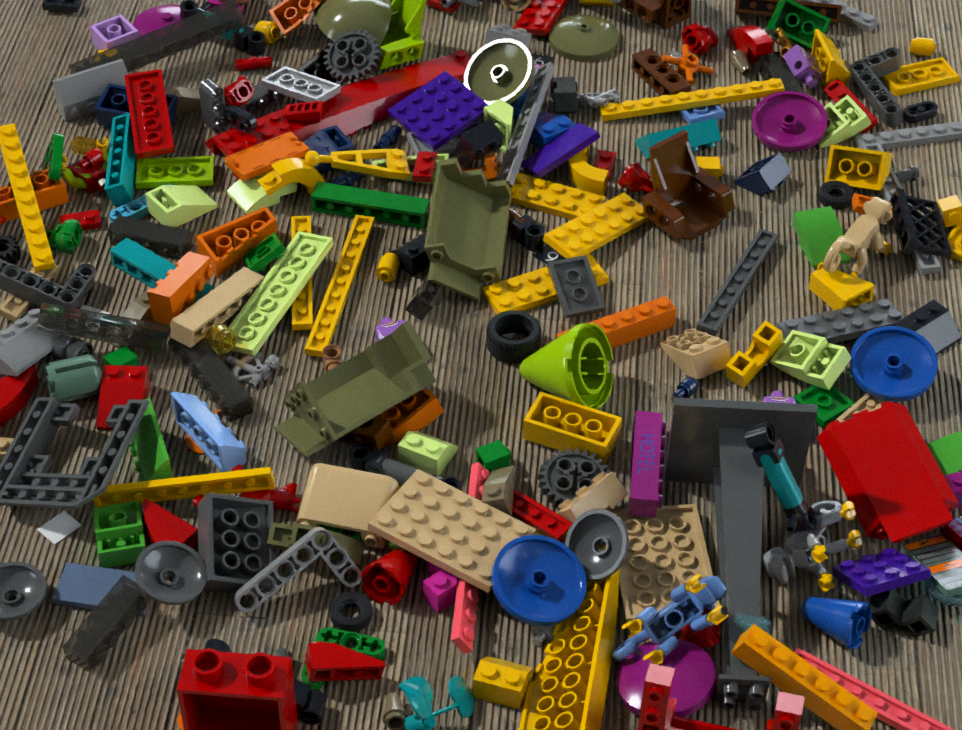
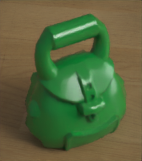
M74 219L66 220L62 224L56 225L55 228L46 230L50 248L52 247L58 252L73 254L75 249L78 248L83 233L80 222Z

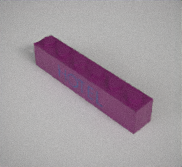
M636 411L629 504L630 516L656 518L657 508L662 509L663 495H658V493H663V480H659V478H663L664 465H660V463L664 464L665 450L661 449H665L666 436L661 435H665L666 422H662V413Z

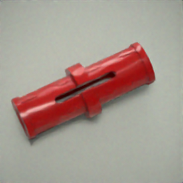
M251 56V58L235 60L237 71L251 69L256 71L260 68L273 67L271 56L256 58Z

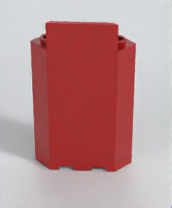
M888 401L881 404L882 408L871 412L866 409L852 414V419L841 423L838 420L830 422L817 439L848 500L853 502V510H855L866 536L881 540L889 537L891 542L897 543L950 524L954 520L951 512L959 502L906 406Z

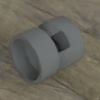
M66 332L57 337L52 350L54 357L60 360L87 354L93 356L94 351L91 343L78 339L76 336Z

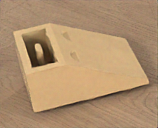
M695 328L687 329L680 335L669 336L666 341L659 343L661 348L687 376L697 380L725 369L726 364L732 359L728 341L709 335L706 332L698 331Z

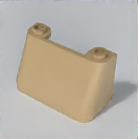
M323 463L314 464L309 473L296 523L319 527V524L361 532L362 540L367 546L384 549L388 540L368 530V523L399 490V484L394 478L386 475Z

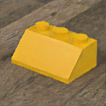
M815 29L811 55L818 61L823 74L820 79L824 87L837 78L847 87L851 74L845 66V61L840 56L839 49H836L834 43L819 29Z
M831 144L825 183L828 181H840L852 187L881 191L890 173L893 153Z

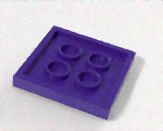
M894 548L884 549L882 553L875 555L867 554L855 561H843L840 565L832 567L834 577L866 597L931 578L928 567Z

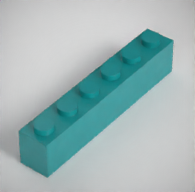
M130 113L113 117L104 190L114 207L124 205L133 200L137 157Z
M125 238L110 249L113 266L154 289L157 287L156 282L159 279L164 280L166 278L168 270L175 269V265L167 259L158 256L153 251L144 248L129 238ZM205 283L203 290L198 293L193 304L215 288L211 284Z

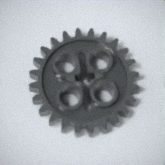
M352 28L350 33L344 30V35L338 33V39L332 38L333 44L327 43L329 49H324L326 53L323 56L325 60L324 65L333 79L336 78L338 82L343 80L344 84H346L350 80L352 84L355 79L359 82L361 77L367 79L366 74L373 75L372 68L378 69L376 63H381L379 57L382 54L379 42L367 30L363 33L360 28L357 32Z
M569 447L566 453L559 449L557 455L551 453L550 459L545 458L544 465L540 466L538 487L542 488V495H547L546 501L554 500L553 506L556 507L565 500H573L577 496L576 494L572 495L574 465L578 466L575 492L585 485L587 487L594 483L592 479L601 472L604 474L610 473L607 472L608 466L602 465V458L595 460V453L588 456L586 449L583 453H579L577 447L575 452H571Z

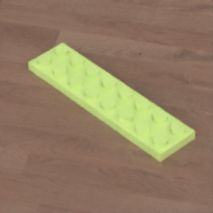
M298 231L286 247L284 254L276 261L218 341L219 347L255 356L334 245L333 238Z

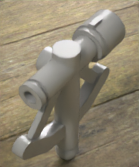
M615 88L606 92L577 93V97H580L581 105L588 104L592 108H599V105L606 106L609 100L621 101V97L617 95L618 90Z
M258 352L255 356L247 355L241 360L227 356L225 362L234 366L231 372L232 385H237L238 381L251 379L248 385L254 389L262 379H268L269 372L278 367L280 359L276 355L271 354L261 364L260 359L262 355L261 352ZM252 361H256V364H257V365H256V366H252V365H250V364H248V363H250V362H252ZM241 370L249 373V375L238 377Z

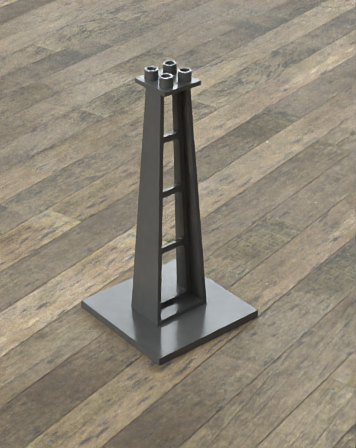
M674 398L664 481L714 484L720 580L727 589L726 595L721 598L722 614H728V617L723 620L726 674H719L715 701H721V707L724 709L736 708V702H746L748 710H760L761 703H765L770 684V677L757 676V672L731 654L743 632L753 624L759 627L764 486H771L763 467H758L752 456L753 449L748 447L744 431L746 426L771 422L774 425L776 435L779 436L785 448L783 456L799 487L817 416V405Z

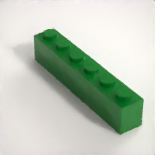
M317 181L311 194L312 211L353 218H355V215L375 217V221L425 229L430 214V199Z

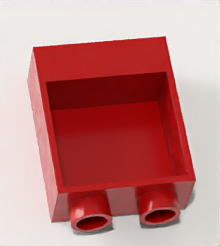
M210 648L202 650L187 649L177 687L184 730L299 729L291 657L271 656L267 653L221 652Z

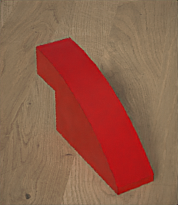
M748 25L726 31L735 48L747 54L749 63L763 61V55L772 53L773 40L764 30L757 26Z
M34 364L18 376L8 375L0 379V428L25 406L36 389L39 380Z
M147 498L143 500L145 523L151 544L161 541H175L183 543L193 550L198 546L197 528Z

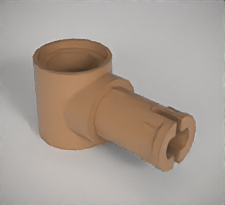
M327 345L323 348V368L325 371L328 372L342 364V354L339 346Z

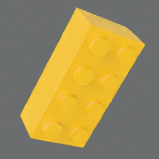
M540 392L523 420V439L556 450L560 449L565 453L568 447L571 452H575L577 447L579 453H583L586 449L588 456L595 453V460L602 458V465H605L621 436L622 417Z

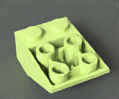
M161 185L145 193L148 212L169 231L219 207L197 185Z

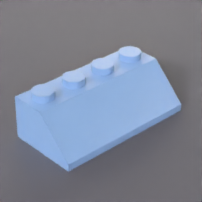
M175 391L171 393L176 423L221 472L232 471L238 464L243 465L247 462V448L245 444L234 437L232 430L222 424L217 414L213 415L205 401L201 402L196 395Z

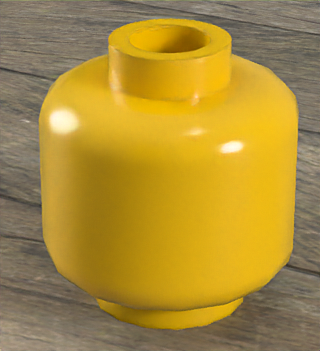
M260 21L254 31L264 33L265 44H274L280 38V28L275 22Z

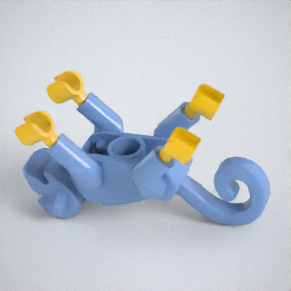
M697 574L688 582L674 588L670 594L672 601L662 609L657 611L654 607H647L635 619L622 625V629L628 628L630 630V635L627 640L613 650L612 657L615 661L625 659L637 649L638 644L651 638L655 644L661 643V645L656 650L645 655L643 660L649 658L652 664L659 665L663 663V658L676 648L678 641L674 634L688 624L695 631H701L713 624L719 625L728 617V614L723 615L720 612L721 605H718L716 608L714 605L727 592L719 577L706 576L698 580L701 575ZM705 608L711 611L706 615H702Z

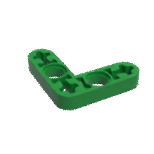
M53 133L41 167V171H43L49 165L48 180L56 182L59 181L62 170L63 134Z
M326 627L317 633L314 641L339 644L340 640L341 646H344L349 641H354L358 645L355 648L349 649L378 660H382L385 657V643L377 637ZM305 663L301 674L302 682L310 686L309 690L320 689L325 681L308 682Z

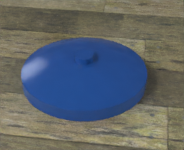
M884 326L870 330L856 341L851 351L850 371L853 379L863 391L884 401L902 402L919 397L931 387L937 374L938 360L934 348L923 336L907 328Z
M526 535L510 541L501 549L492 567L491 583L498 602L511 616L530 625L553 626L566 621L577 611L585 597L586 575L581 562L566 545L550 537Z

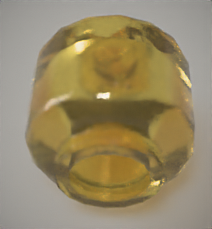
M214 324L206 332V343L219 354L229 353L236 345L237 336L235 332L225 324Z

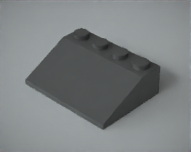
M207 493L198 503L199 555L207 569V580L202 591L237 592L238 589L275 560V548L267 547L271 524L274 522L273 501ZM263 579L259 583L260 590H266L270 587L269 579Z

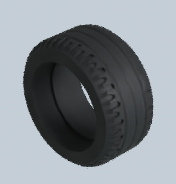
M513 310L499 313L489 321L487 326L486 345L489 352L496 359L503 362L521 363L541 347L542 330L540 323L532 315L522 311ZM508 333H518L527 338L513 341L504 339L501 336Z

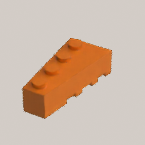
M49 165L43 171L38 169L32 172L33 176L30 177L40 212L69 203L66 184L61 175L58 182L48 180ZM11 186L0 188V216H4L7 219L5 222L20 218Z
M263 207L197 235V253L211 257L212 266L214 267L213 274L218 278L243 260V255L273 232L277 235L276 218L267 207Z
M188 251L176 263L174 270L170 269L166 272L164 280L159 279L156 282L157 287L155 289L150 288L147 291L153 321L170 325L174 317H177L186 308L193 305L196 296L203 290L205 283L214 273L211 257Z

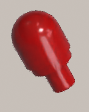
M98 148L91 149L83 156L84 160L78 163L79 167L84 169L87 166H96L103 160V152Z

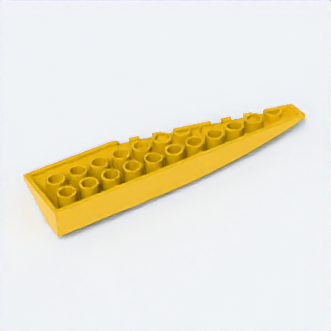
M620 568L613 575L602 580L586 579V593L581 605L569 619L556 625L552 633L554 639L550 644H547L544 651L546 654L544 661L539 663L535 670L537 676L534 681H530L527 687L519 730H601L615 639Z

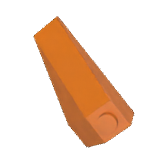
M284 0L269 10V13L284 36L300 27L322 0Z
M425 388L377 416L390 421L393 438L384 448L401 440L408 431H418L426 427L444 412L437 397L431 391Z

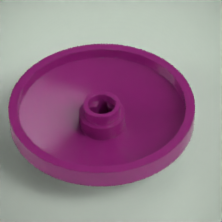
M176 4L149 8L140 13L133 22V26L139 32L140 44L154 50L169 51L187 47L196 42L203 33V28L194 24L186 25L180 21V5Z
M795 91L777 92L765 97L756 105L752 114V129L758 140L772 149L784 152L802 151L814 146L823 138L827 129V114L822 104L807 94Z
M677 639L678 644L676 648L663 658V663L659 665L675 668L671 698L677 699L675 716L686 717L702 708L711 698L716 686V673L714 663L705 650L689 641ZM653 641L640 645L631 655L623 659L618 668L616 683L620 699L630 711L637 715L640 714L644 681L649 664L651 663L649 658L643 660V657L656 650L661 643L655 644Z

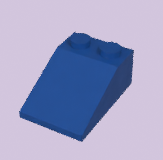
M549 112L540 113L537 116L529 141L539 150L575 126V124L564 115Z

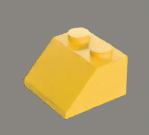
M486 656L480 660L473 677V697L521 709L527 687L534 673V668Z

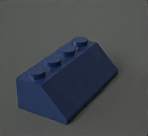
M108 83L94 108L98 125L112 127L113 117L130 113L126 86ZM166 94L172 130L175 123L178 96Z

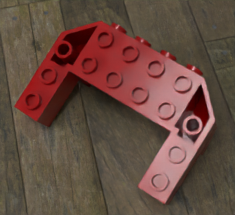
M649 664L644 681L637 730H739L675 716L677 699L671 698L675 668ZM779 691L773 720L768 719L766 730H799L805 697Z

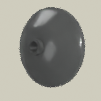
M592 509L581 514L572 523L566 536L565 545L581 562L586 579L602 580L613 575L622 566L628 553L629 536L624 522L615 513L605 509Z
M161 541L151 544L140 553L135 564V578L143 593L152 600L166 605H182L200 595L206 584L207 569L201 556L191 547L175 541Z
M6 562L0 564V621L23 618L41 605L46 596L47 585L44 575L38 568L25 562Z

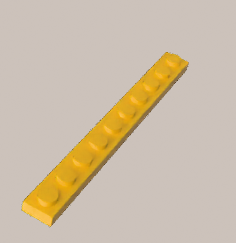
M772 78L766 81H753L746 84H734L732 86L715 87L706 90L699 89L687 93L680 92L673 95H661L660 97L643 98L634 101L626 100L614 104L607 103L606 106L600 105V113L604 122L763 98L777 92H783L785 88L781 78Z
M15 123L0 126V148L34 271L55 268L54 259Z
M355 215L306 343L305 355L323 357V348L331 344L375 225V217Z

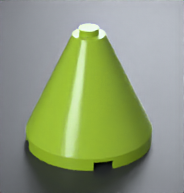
M580 323L524 359L519 366V373L524 380L559 398L599 409L606 403L613 385L614 373H609L608 360H613L612 349L605 332L597 324Z

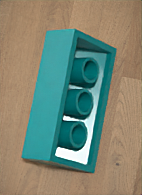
M715 118L647 134L636 139L635 143L645 158L650 159L649 147L683 130L688 132V141L692 152L699 150L698 147L704 146L705 149L716 146L715 143L721 141V136Z

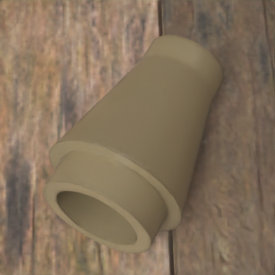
M736 50L730 55V63L742 76H748L752 72L745 52Z
M392 692L386 696L383 722L387 728L399 730L405 726V718L408 716L401 702L400 695Z

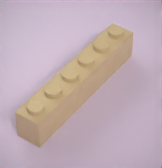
M246 267L235 272L218 287L210 290L207 295L198 299L195 304L186 308L184 312L172 319L170 323V338L190 348L241 310L263 281L264 276Z

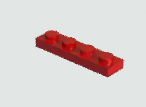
M838 78L823 88L825 94L835 104L846 95H849L863 110L872 123L861 131L863 134L878 124L875 116Z
M514 489L512 516L535 528L545 536L563 543L573 522Z

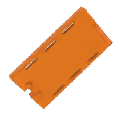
M290 131L230 156L228 154L224 158V162L244 182L273 170L271 165L275 162L287 158H304L306 153L310 151V148L303 142H300Z

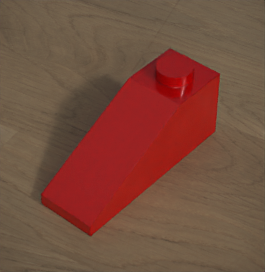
M317 641L308 643L305 653L308 682L381 679L385 668L384 661L333 642L324 643Z

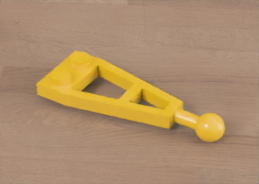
M404 150L331 152L330 156L319 155L316 151H309L305 155V162L309 166H316L318 163H331L332 168L386 178L409 179L410 176ZM385 158L387 168L363 164L362 159Z

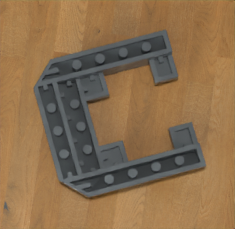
M36 397L0 463V505L78 509L104 493L150 402L148 400L129 399L126 405H113L105 422L108 427L114 429L100 457H87L79 474L48 473L54 460L50 455L45 454L60 426H72L81 409L77 404L58 403L53 397Z

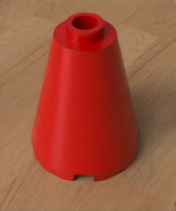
M398 547L370 563L361 573V578L363 577L364 582L362 585L363 590L377 603L387 602L390 603L389 605H394L399 602L408 586L417 564L418 556L402 547Z

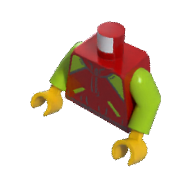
M106 137L103 139L104 145L99 144L98 139L96 141V148L103 152L104 157L94 167L87 166L81 169L78 163L84 159L66 167L67 158L63 155V172L61 173L71 187L81 189L88 194L98 190L106 192L104 189L109 151H107L108 139Z

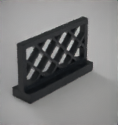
M896 188L889 202L892 205V217L902 254L910 255L914 250L950 258L952 252L937 202L907 196L904 189Z

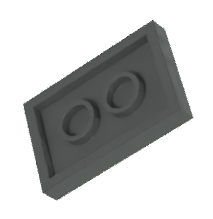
M587 255L548 262L547 268L565 319L604 311L605 305Z

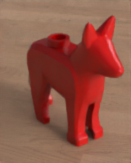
M238 464L232 471L244 469L242 465ZM296 483L287 484L282 488L275 487V489L241 492L239 494V497L273 501V509H288L295 513H299L300 508L296 504L301 502L296 497ZM199 494L193 499V506L198 508V503L204 497L203 494Z

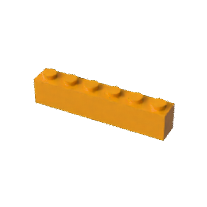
M755 624L741 634L731 654L762 676L770 677V682L784 692L804 696L803 705L837 730H870L878 714L873 708Z

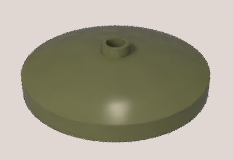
M573 15L555 22L549 30L548 40L552 50L564 58L575 61H596L608 57L617 49L619 33L612 23L603 18L592 15Z
M499 39L490 42L478 50L471 58L465 71L464 84L489 105L499 99L510 104L527 90L533 79L535 70L533 56L524 44L514 39Z

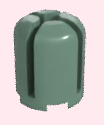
M87 354L43 364L44 375L48 374L47 389L49 396L55 398L58 403H67L100 394L102 373L98 361L92 355Z

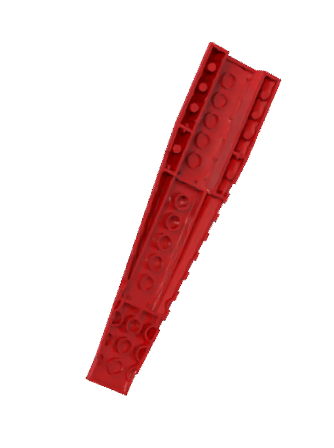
M462 49L446 56L409 65L341 87L340 93L323 102V114L320 123L284 119V109L256 119L258 126L251 133L233 128L211 137L205 142V145L214 155L222 152L227 157L228 154L230 156L290 131L300 142L306 141L321 129L335 125L346 136H353L357 134V130L363 127L368 129L372 127V123L378 120L380 122L386 120V116L389 115V108L444 71L448 72L455 79L457 78L464 82L465 71L472 56ZM233 172V175L239 180L240 178Z

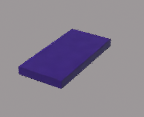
M578 123L524 159L520 166L536 177L542 178L598 140L600 135L598 131Z

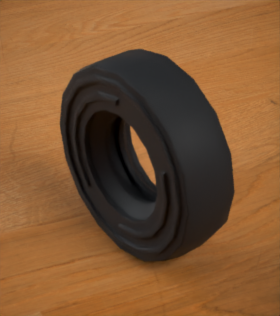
M828 181L820 187L818 198L825 207L831 206L832 209L839 210L845 209L852 204L851 198L854 192L844 182ZM830 193H839V194L843 195V197H838V198H837V197L830 196L829 194H830Z
M346 592L337 596L332 601L329 609L331 622L334 626L349 632L364 629L370 623L373 615L369 599L357 592ZM354 606L359 608L360 614L349 618L345 617L342 611L346 607Z

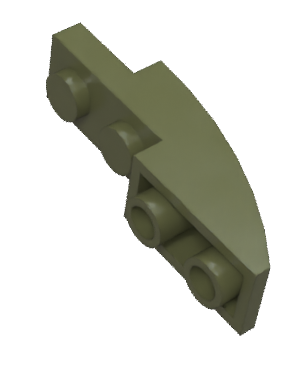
M272 522L267 547L287 550L315 527L300 523H294L293 526ZM327 530L356 566H360L364 543L343 534ZM325 533L317 534L315 537L316 544L324 543L326 539ZM301 548L297 552L307 554V549ZM334 551L331 553L330 561L337 562L340 559V552Z

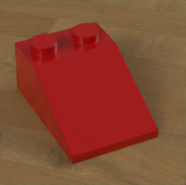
M104 365L100 385L97 430L114 429L108 427L105 422L113 405H126L129 399L145 400L148 398L150 379L147 366Z

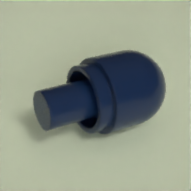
M693 377L685 378L678 384L677 391L673 394L674 397L687 398L692 396L699 388L698 381Z

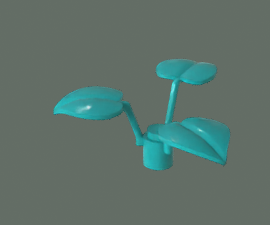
M414 676L398 685L407 696L415 712L414 715L405 718L406 730H432L435 727L434 717L454 708H457L462 718L471 716L474 711L473 694L461 676H454L449 681V694L454 703L431 713L432 705L430 704L433 700V693L426 679L421 676Z

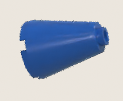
M810 597L801 606V613L806 621L851 649H856L862 644L864 639L860 637L863 631L868 632L872 610L870 607H867L869 604L863 601Z

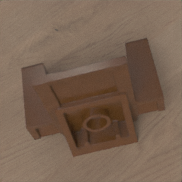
M621 0L617 5L648 24L652 21L666 30L690 17L692 0Z
M686 130L649 147L653 191L642 197L644 215L676 240L683 238L684 240L689 239L692 241L719 226L720 221L727 217L728 212L735 209L732 190L703 168L697 166Z

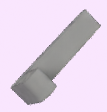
M315 527L238 589L234 595V602L242 612L248 613L255 610L319 556L336 577L348 587H355L361 582V571L331 533L323 527ZM325 533L326 539L324 543L316 544L315 537L317 534ZM299 549H307V556L304 559L299 560L296 558V553ZM339 551L340 559L337 562H330L329 557L331 553ZM281 564H288V572L284 575L278 574V567ZM353 569L355 571L353 579L345 580V572ZM263 579L270 580V587L266 590L259 589V583ZM247 594L252 596L250 604H240L242 596Z

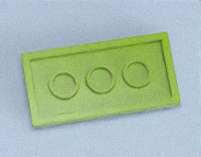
M214 156L137 159L136 189L157 188L161 185L214 186Z

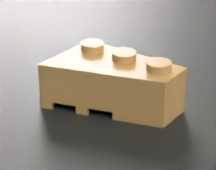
M601 472L592 479L594 482L589 487L585 485L576 491L575 494L577 496L573 500L567 499L558 506L560 510L556 513L574 522L581 514L592 509L611 510L628 495V492L613 472L607 474Z

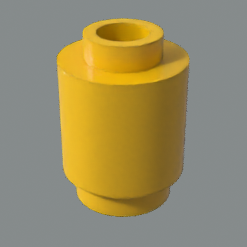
M911 38L909 53L930 57L932 53H935L936 43L933 42V39Z
M386 253L381 257L376 270V276L381 281L391 282L395 279L400 265L398 256L394 253Z

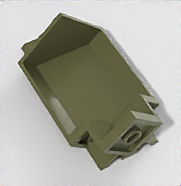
M409 320L404 322L388 336L306 384L303 380L300 381L284 396L285 405L290 412L293 411L294 416L273 429L307 458L437 382L426 365V362L432 357Z

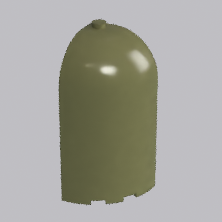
M322 0L313 12L319 28L331 40L332 38L338 39V33L344 35V30L350 33L352 28L355 32L360 28L362 33L365 30L369 34L372 33L374 38L378 40L379 45H381L391 21L392 6L389 0Z

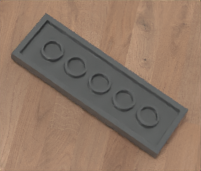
M881 299L875 302L862 303L852 307H844L838 310L825 311L820 314L778 322L777 328L782 331L784 339L787 338L792 330L825 337L828 343L834 344L860 338L875 328L891 326L905 316L888 299Z

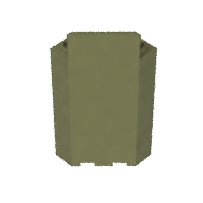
M457 158L438 161L424 245L430 260L429 281L476 301L480 300L482 283L501 281L512 197L507 180L487 182L482 169L462 171Z

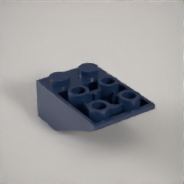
M337 125L321 129L303 142L310 148V151H316L319 155L330 156L331 152L354 151V145ZM318 163L314 166L320 174L338 169L332 168L331 163Z

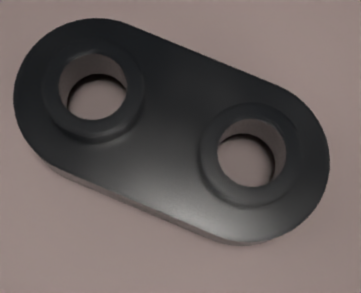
M923 101L909 105L904 109L903 118L909 123L933 118L937 115L938 105L932 101Z
M230 106L224 111L225 121L246 133H251L258 126L253 115L235 106Z

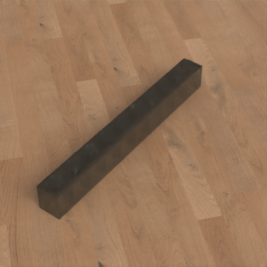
M230 0L69 65L70 75L119 59L124 61L127 72L141 69L145 65L156 63L160 59L173 56L184 49H190L192 46L205 43L211 38L239 29L243 26V14L235 1Z

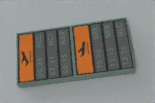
M943 534L901 544V552L904 555L930 569L931 578L929 580L946 597L962 594V552Z

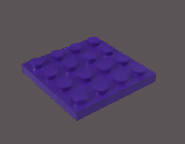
M444 71L389 108L388 113L434 152L484 117V107L489 104L448 72Z

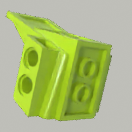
M427 0L392 1L391 21L380 45L382 56L379 59L381 63H376L380 70L421 58L425 43L421 38V22Z

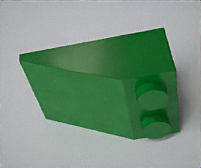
M779 0L765 32L779 38L778 34H776V29L780 27L787 38L795 45L798 44L801 47L812 50L815 29H819L825 35L831 19L793 0Z

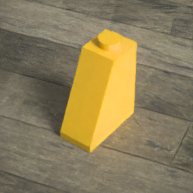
M824 268L811 273L809 289L834 310L871 301L875 287L871 282L842 271L835 270L833 273H828Z

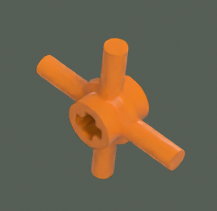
M687 44L681 46L682 57L676 58L665 54L662 57L663 62L677 65V72L686 77L687 82L691 86L694 85L693 73L696 71L708 75L713 74V68L698 64V57L689 53Z

